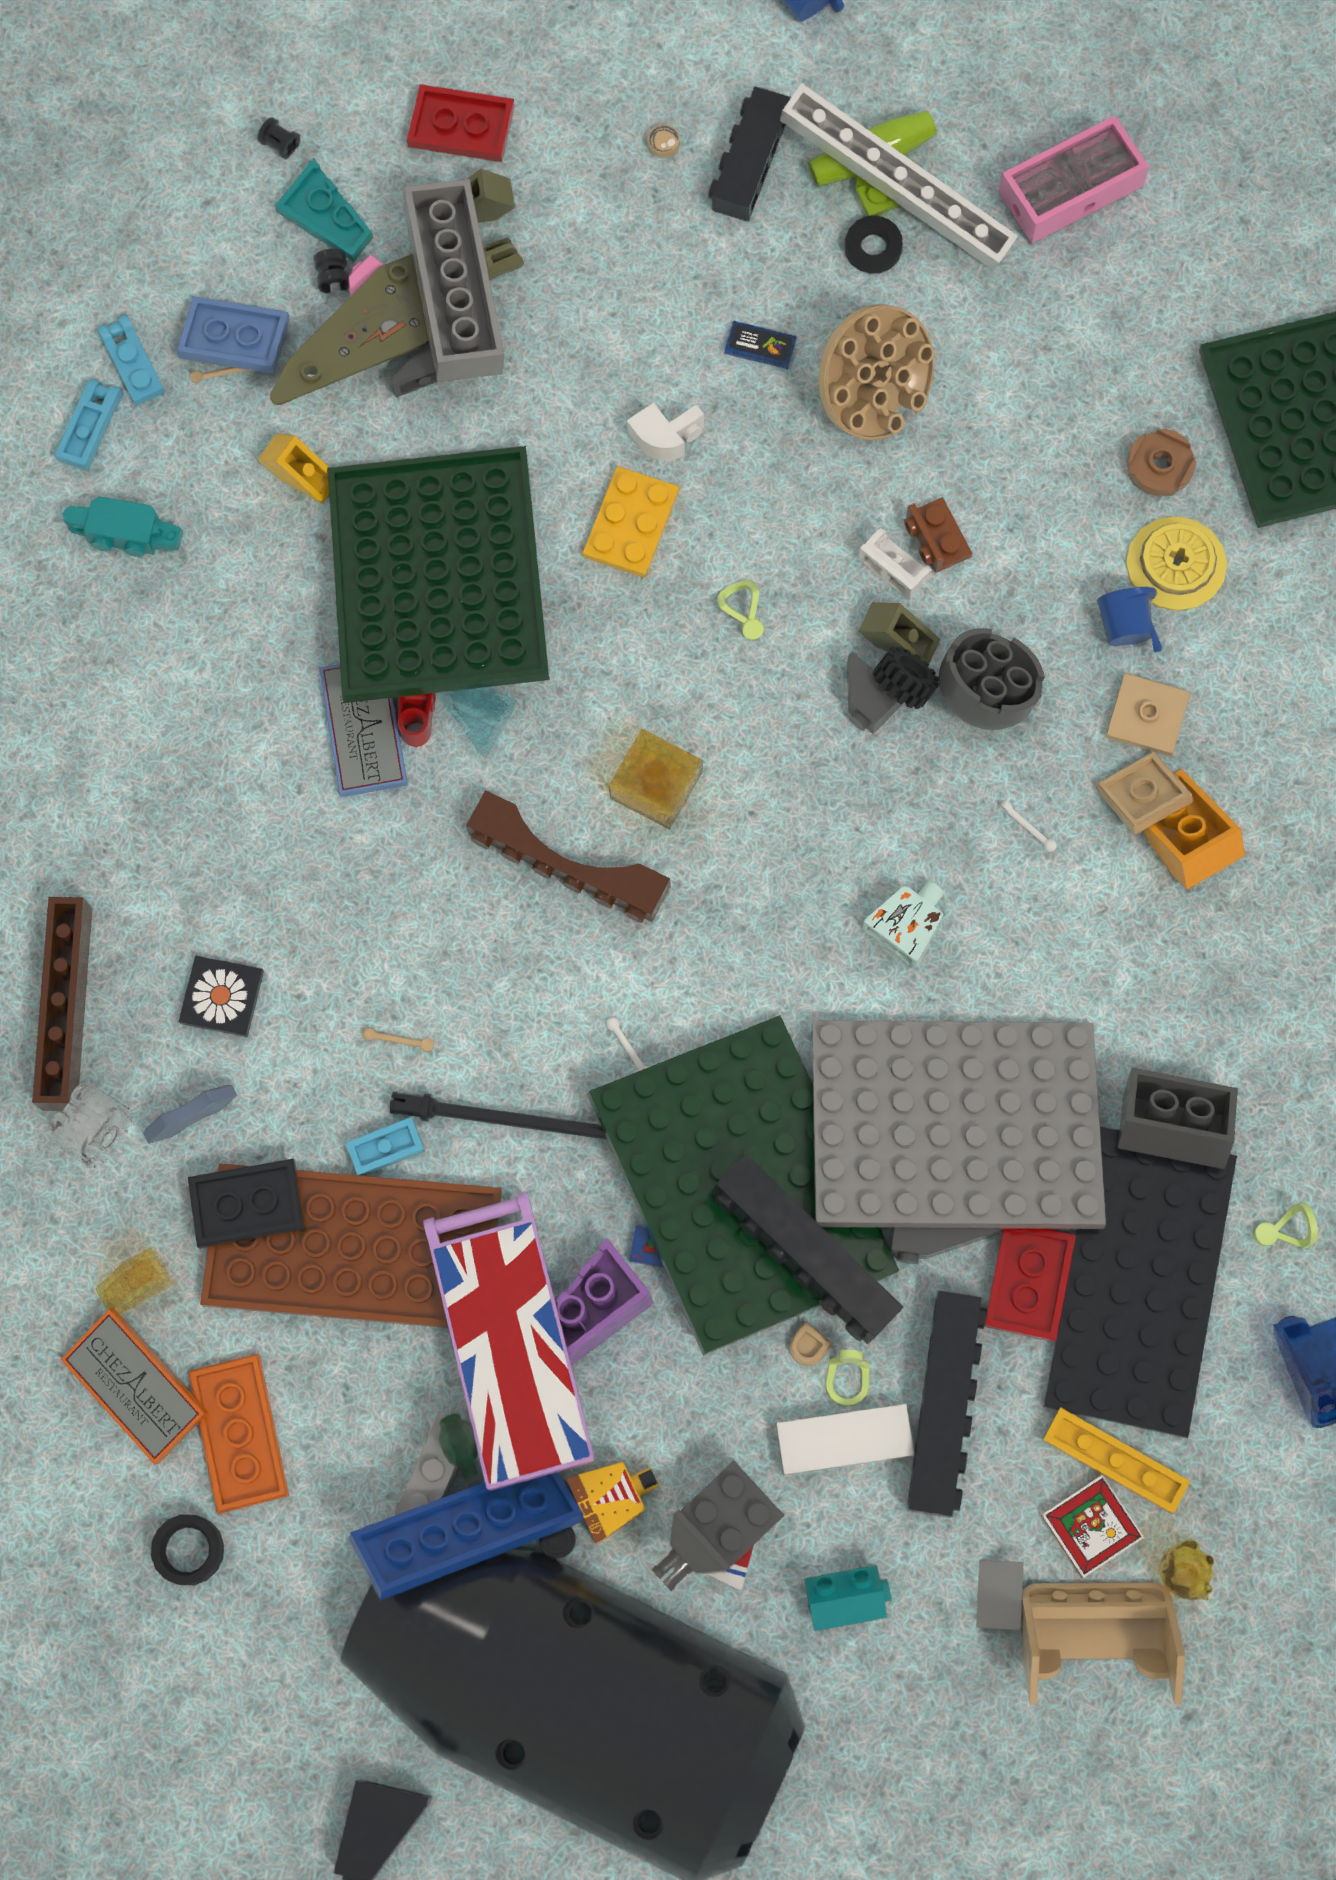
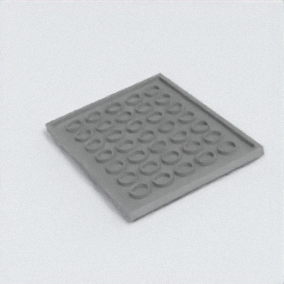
M812 1020L815 1221L821 1227L1104 1229L1106 1217L1093 1023Z

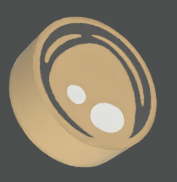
M662 124L651 129L648 134V148L654 156L668 158L678 151L680 137L674 127Z

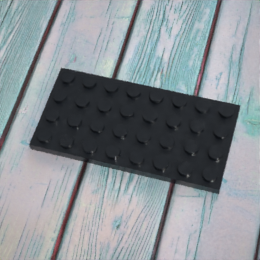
M1100 1127L1106 1226L1104 1229H1076L1075 1244L1043 1407L1059 1410L1061 1407L1073 1414L1187 1439L1191 1426L1237 1156L1230 1154L1225 1169L1119 1149V1131Z

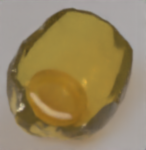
M1186 1539L1175 1544L1164 1553L1160 1560L1159 1571L1165 1588L1177 1598L1191 1601L1202 1599L1208 1601V1594L1213 1590L1209 1585L1214 1572L1212 1570L1213 1557L1203 1552L1198 1542L1193 1539Z

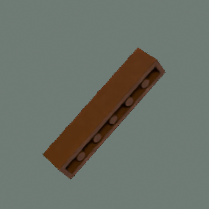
M48 897L32 1103L42 1111H77L92 921V907L83 897Z

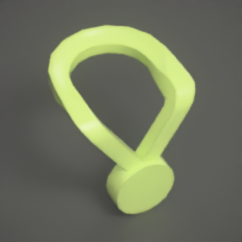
M743 580L724 588L718 594L717 602L724 612L742 622L741 629L743 635L749 640H755L761 637L764 632L761 620L755 617L759 599V588L752 580ZM742 589L750 590L751 604L748 618L726 603L728 596Z
M1306 1202L1293 1205L1275 1225L1262 1223L1253 1232L1255 1242L1261 1246H1270L1278 1239L1308 1249L1317 1242L1318 1237L1316 1218L1311 1207ZM1298 1211L1304 1214L1308 1225V1237L1306 1239L1298 1240L1278 1231Z
M843 1349L840 1350L839 1357L829 1359L826 1391L830 1399L838 1405L844 1407L855 1406L867 1396L870 1364L863 1360L864 1353L861 1351ZM852 1363L861 1367L862 1388L860 1393L854 1398H842L833 1389V1380L837 1365Z

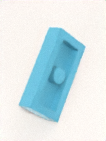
M412 1117L346 1142L356 1173L360 1176H365L425 1152Z

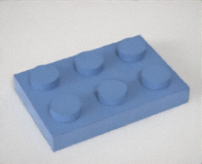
M193 296L177 347L178 358L274 374L290 321L289 313Z

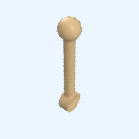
M229 367L206 373L193 371L190 374V379L193 383H199L205 378L236 373L247 369Z
M371 1027L365 1028L362 1032L363 1038L367 1041L378 1039L420 1047L424 1052H430L434 1048V1042L430 1038L420 1041L378 1033Z

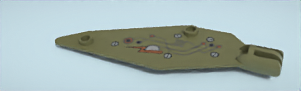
M509 237L483 247L489 280L524 265L522 257L518 254ZM412 254L378 267L292 355L270 393V400L273 404H285L422 347L429 342Z

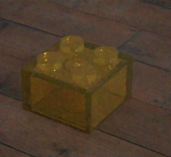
M641 729L608 786L610 799L670 830L703 773V760Z

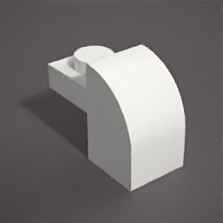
M652 403L627 420V432L639 449L647 456L663 461L674 460L684 456V440L687 442L695 440L700 436L703 431L702 428H704V414L697 405L669 422L655 403Z

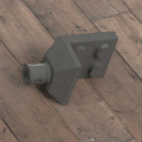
M733 1460L681 1511L677 1510L673 1514L670 1546L673 1549L651 1570L661 1579L671 1568H674V1571L663 1581L671 1592L681 1580L693 1571L695 1574L726 1573L785 1515Z

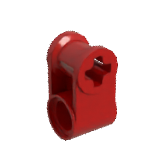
M436 693L398 697V727L401 737L407 745L419 747L426 744L430 739ZM413 723H419L423 725L422 728L416 732H410L407 730L409 725Z

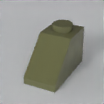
M479 169L467 178L470 180L478 223L498 220L515 208L510 178L484 169Z
M872 602L858 630L874 646L882 650L888 651L891 647L895 649L896 647H901L903 651L905 649L911 651L913 656L917 654L920 656V661H926L928 664L941 640L901 603Z

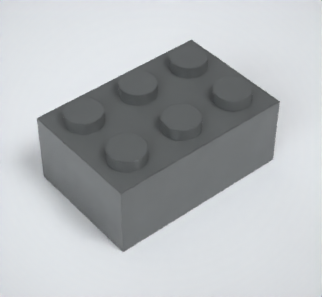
M1131 1068L1123 1095L1118 1148L1225 1169L1234 1144L1238 1088Z

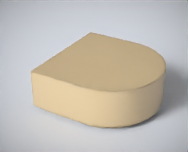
M804 1322L791 1340L790 1352L796 1362L801 1365L811 1366L822 1360L833 1343L808 1323Z

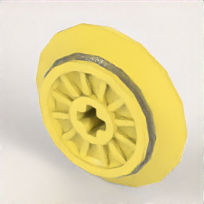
M1173 516L1156 519L1139 530L1129 545L1126 566L1130 582L1134 587H1153L1157 590L1156 597L1150 601L1152 604L1160 608L1180 611L1197 608L1215 596L1224 583L1227 560L1222 543L1211 529L1194 519ZM1176 555L1183 557L1179 566L1173 564Z

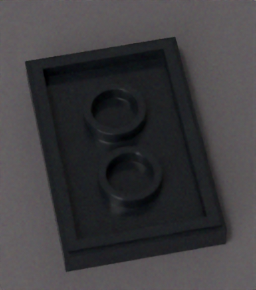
M294 1159L188 1177L196 1243L199 1249L305 1230L296 1162Z

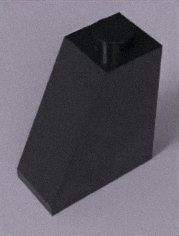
M362 1779L356 1780L334 1874L342 1875V1880H374L428 1808L432 1796Z

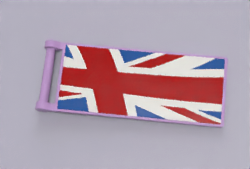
M528 1192L518 1193L517 1198L435 1220L432 1217L423 1220L487 1489L490 1491L593 1462L595 1457ZM521 1211L523 1218L521 1221L440 1243L439 1234Z

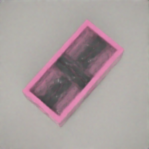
M1113 116L1003 172L999 195L1031 244L1143 187L1149 166L1117 117Z

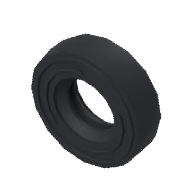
M878 215L866 216L857 220L848 229L844 242L845 255L850 264L859 271L869 274L882 273L891 269L899 261L903 250L902 234L897 225L888 218ZM869 235H877L884 239L886 248L878 255H870L863 251L861 247L862 240Z

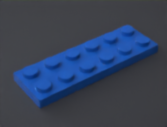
M559 1472L491 1491L487 1489L485 1482L352 1531L350 1532L349 1542L380 1600H383L582 1522L583 1512Z

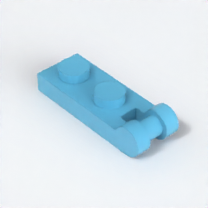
M127 314L118 318V322L109 326L103 324L97 327V330L135 406L165 393V390ZM125 333L127 339L115 344L113 338Z
M90 379L87 382L54 455L57 461L88 471L114 411L122 399L123 389L115 386L110 388L102 386V382ZM97 398L104 400L102 405L94 403Z

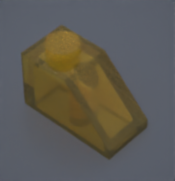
M149 1248L119 1265L95 1289L107 1311L114 1308L122 1315L174 1285L175 1282L160 1254L153 1248Z

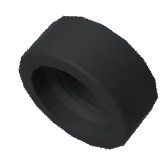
M180 1514L168 1519L157 1529L151 1542V1558L156 1571L165 1580L176 1585H197L207 1581L218 1571L223 1560L224 1542L220 1531L211 1521L197 1515ZM184 1528H194L201 1531L209 1544V1555L205 1563L199 1569L192 1572H181L175 1569L169 1563L166 1555L170 1537Z

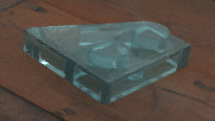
M490 687L445 692L441 699L451 716L454 717L460 728L485 759L488 758L518 704L517 700Z

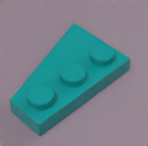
M314 158L275 205L277 213L331 248L342 250L345 252L346 257L353 262L373 239L372 231L350 203H347L342 197L336 185L331 179L327 178Z

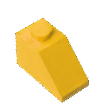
M275 434L258 458V461L278 479L323 504L329 495L328 468L330 467L295 435Z

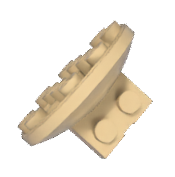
M875 304L866 306L849 315L831 335L821 358L818 379L819 392L828 417L843 432L864 440L884 439L900 432L905 426L903 416L895 413L900 407L903 406L915 410V415L925 407L933 381L935 351L926 329L913 314L892 305Z

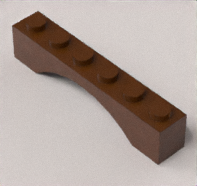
M486 790L466 825L468 834L472 836L471 841L485 849H489L490 845L502 850L501 855L507 860L517 864L523 860L533 865L532 870L542 877L550 878L551 875L563 879L562 884L566 888L576 893H581L582 889L594 894L593 899L597 903L608 908H612L613 904L625 909L624 914L639 923H643L644 919L653 922L671 888L670 878L641 864L601 868L583 865L562 857L544 845L531 832L523 821L516 804Z

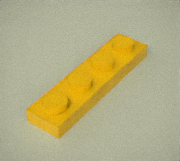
M1061 1407L1042 1439L1043 1442L1171 1515L1175 1513L1191 1482Z

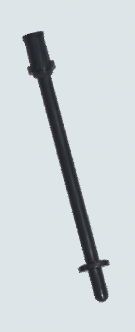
M393 1091L391 1096L393 1100L390 1101V1114L420 1117L421 1121L426 1122L435 1116L607 1140L600 1124L438 1102L430 1093L418 1096Z

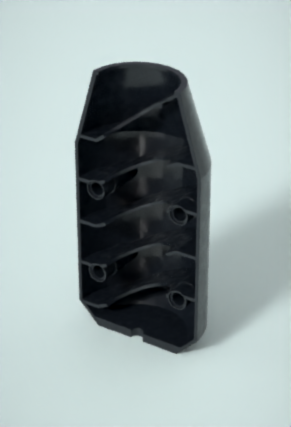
M520 1546L383 1600H380L371 1584L351 1626L341 1655V1663L435 1754L681 1880H706L742 1867L772 1807L805 1729V1724L787 1674L537 1549ZM578 1603H586L592 1612L591 1619L583 1625L576 1624L571 1617L572 1609ZM713 1669L720 1670L726 1678L725 1686L718 1692H712L704 1685L706 1673ZM512 1741L519 1742L524 1748L525 1756L520 1763L510 1762L505 1755L506 1746ZM652 1810L659 1815L661 1823L658 1829L648 1832L641 1828L639 1816L642 1812Z

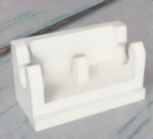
M882 528L877 530L860 547L858 560L908 601L914 597L934 574L932 572L933 569L928 565L923 567L890 540L888 535H886V531Z

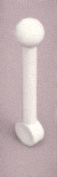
M1003 800L998 805L1042 842L1046 851L1053 852L1056 850V841L1046 838L1018 814L1010 803Z
M615 1017L609 1018L606 1021L607 1028L614 1031L638 1068V1071L648 1068V1066L643 1065L619 1028V1020Z

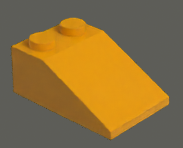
M1180 769L1174 774L1192 793L1193 802L1143 830V833L1167 869L1188 890L1244 857L1245 851L1241 828L1183 769Z

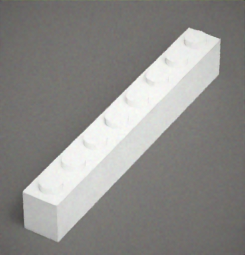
M803 83L800 84L784 107L780 121L993 271L1017 239L1018 235Z

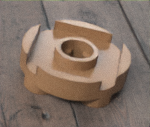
M1159 429L1156 433L1141 435L1133 443L1127 460L1128 475L1138 488L1148 494L1172 496L1186 487L1191 480L1196 467V459L1190 449L1189 441L1184 436L1172 430ZM1161 456L1166 457V464L1170 467L1160 469L1156 467L1153 459L1159 460Z

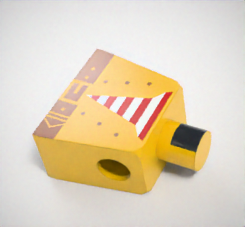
M624 1462L574 1475L566 1479L578 1506L583 1512V1517L596 1544L603 1542L645 1512V1507L639 1496L659 1487L650 1467L630 1476Z

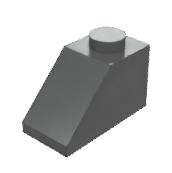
M852 652L847 660L848 712L851 714L849 718L858 729L864 731L867 728L874 734L901 707V704L897 702V698H890L887 695L889 693L887 690L882 691L879 687L881 684L876 683L874 679L876 677L873 675L874 670Z

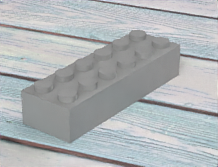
M470 180L404 186V213L437 382L503 374L504 350Z

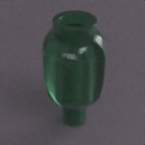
M459 1414L447 1415L440 1421L441 1429L438 1434L443 1454L451 1465L461 1468L465 1479H472L478 1474L474 1463L478 1457V1450L472 1426L468 1421L462 1420Z

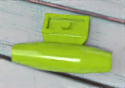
M927 110L889 119L868 128L870 132L904 156L937 135L935 123ZM825 152L808 162L810 173L817 186L856 177V194L867 216H879L901 207V205Z

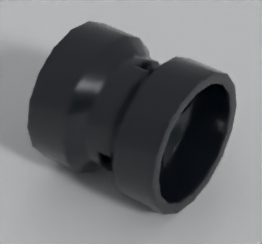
M325 249L316 253L313 260L315 269L319 272L317 276L319 291L326 294L331 293V283H339L341 291L347 290L349 288V274L345 271L347 266L345 252L339 249Z

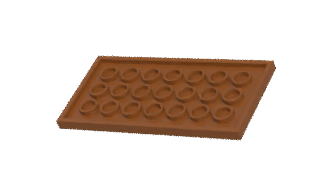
M219 1163L218 1172L248 1166ZM297 1170L305 1230L208 1247L200 1303L203 1307L449 1328L423 1220L432 1217L438 1220L501 1202L502 1189L498 1187ZM499 1217L439 1234L440 1243L498 1227Z

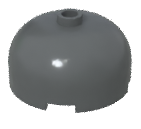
M977 628L960 634L951 644L940 665L939 687L945 703L962 721L980 729L1001 730L1020 723L1031 713L1042 696V681L1045 676L1039 660L1026 645L1015 637L1010 641L992 634V629Z

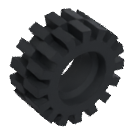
M891 647L875 667L873 675L876 677L874 679L876 683L881 684L879 687L882 691L887 690L889 692L887 695L890 698L895 697L901 705L905 702L907 707L912 708L914 706L915 709H919L925 705L938 688L939 677L935 676L936 672L934 669L928 668L929 664L926 661L922 662L919 660L920 656L917 654L913 656L911 651L907 649L903 651L901 647H896V649Z

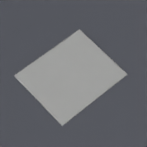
M979 1560L976 1628L1021 1631L1024 1562Z

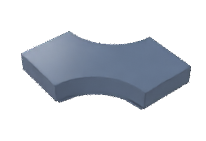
M232 1085L206 1090L188 1103L161 1114L144 1130L143 1134L148 1144L171 1138L195 1122L223 1110L237 1096V1093Z

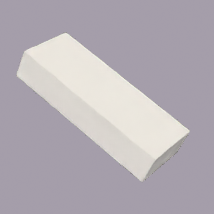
M906 1404L776 1423L784 1476L907 1458L915 1455Z

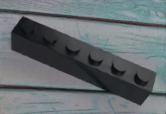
M745 1154L711 1191L715 1196V1203L728 1214L732 1212L741 1221L740 1226L748 1236L753 1239L758 1237L767 1246L766 1252L778 1264L784 1263L793 1271L792 1277L802 1288L806 1290L810 1288L820 1298L819 1304L826 1312L833 1316L837 1314L846 1323L845 1329L856 1340H863L869 1344L904 1308L748 1155Z
M938 1291L936 1294L906 1511L946 1518L953 1516V1510L960 1511L963 1490L956 1488L958 1473L965 1474L967 1452H962L961 1449L963 1437H970L972 1416L966 1415L968 1401L975 1400L977 1380L971 1379L973 1364L979 1365L982 1351V1343H976L977 1329H984L987 1308L981 1307L982 1297L946 1291Z

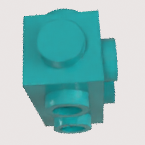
M877 1565L804 1578L814 1631L887 1618L885 1602L892 1601L888 1580L880 1579Z

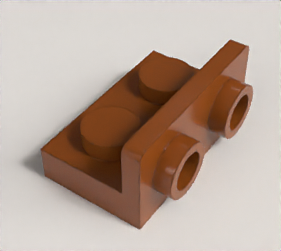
M943 497L919 508L914 503L908 506L904 525L910 537L916 536L920 542L919 553L926 566L931 564L935 573L972 557L973 553Z

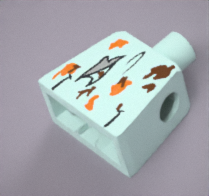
M928 881L918 894L904 885L865 919L862 930L915 969L942 922L944 914L935 905L942 898L944 892L931 881Z

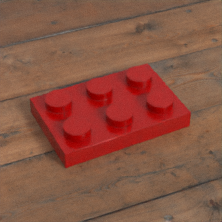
M420 84L407 137V145L409 148L502 162L515 107L514 99Z
M1004 1228L1001 1234L984 1327L1055 1342L1076 1235L1050 1229Z

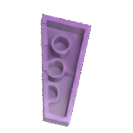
M608 1238L600 1245L599 1251L590 1262L587 1261L578 1272L579 1275L568 1289L563 1291L555 1300L571 1366L654 1304L650 1292Z

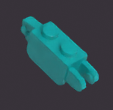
M99 496L91 501L89 508L70 506L66 507L62 513L63 521L67 524L68 530L71 533L86 536L92 547L106 552L111 551L113 547L124 549L126 554L134 557H143L144 553L154 555L155 550H179L183 537L181 527L159 520L153 507L147 504Z

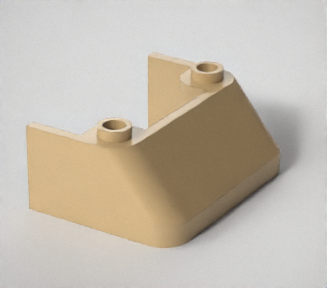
M1035 1583L1023 1589V1664L1030 1705H1037L1038 1679L1047 1680L1057 1676L1061 1671V1659H1134L1138 1672L1147 1678L1155 1680L1169 1679L1174 1704H1182L1185 1652L1171 1593L1166 1587L1157 1583Z

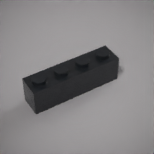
M754 86L750 98H744L740 110L742 120L740 125L735 124L733 126L729 140L732 146L729 153L724 151L719 164V171L722 172L718 180L713 179L709 189L708 198L712 199V211L749 222L786 124L780 121L784 107L791 99L790 96Z

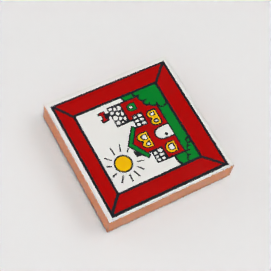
M1103 1475L1041 1515L1082 1578H1085L1144 1538Z

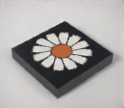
M195 956L178 1022L182 1025L248 1037L264 970L262 968Z

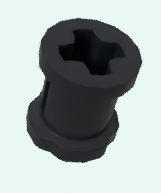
M274 117L268 118L262 124L257 137L259 143L270 145L279 151V155L284 159H288L300 144V134L295 131L289 132L280 126L279 121Z

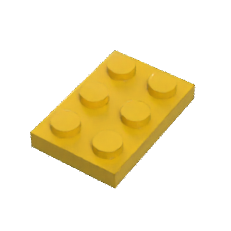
M617 466L583 550V558L646 578L680 491L679 486Z

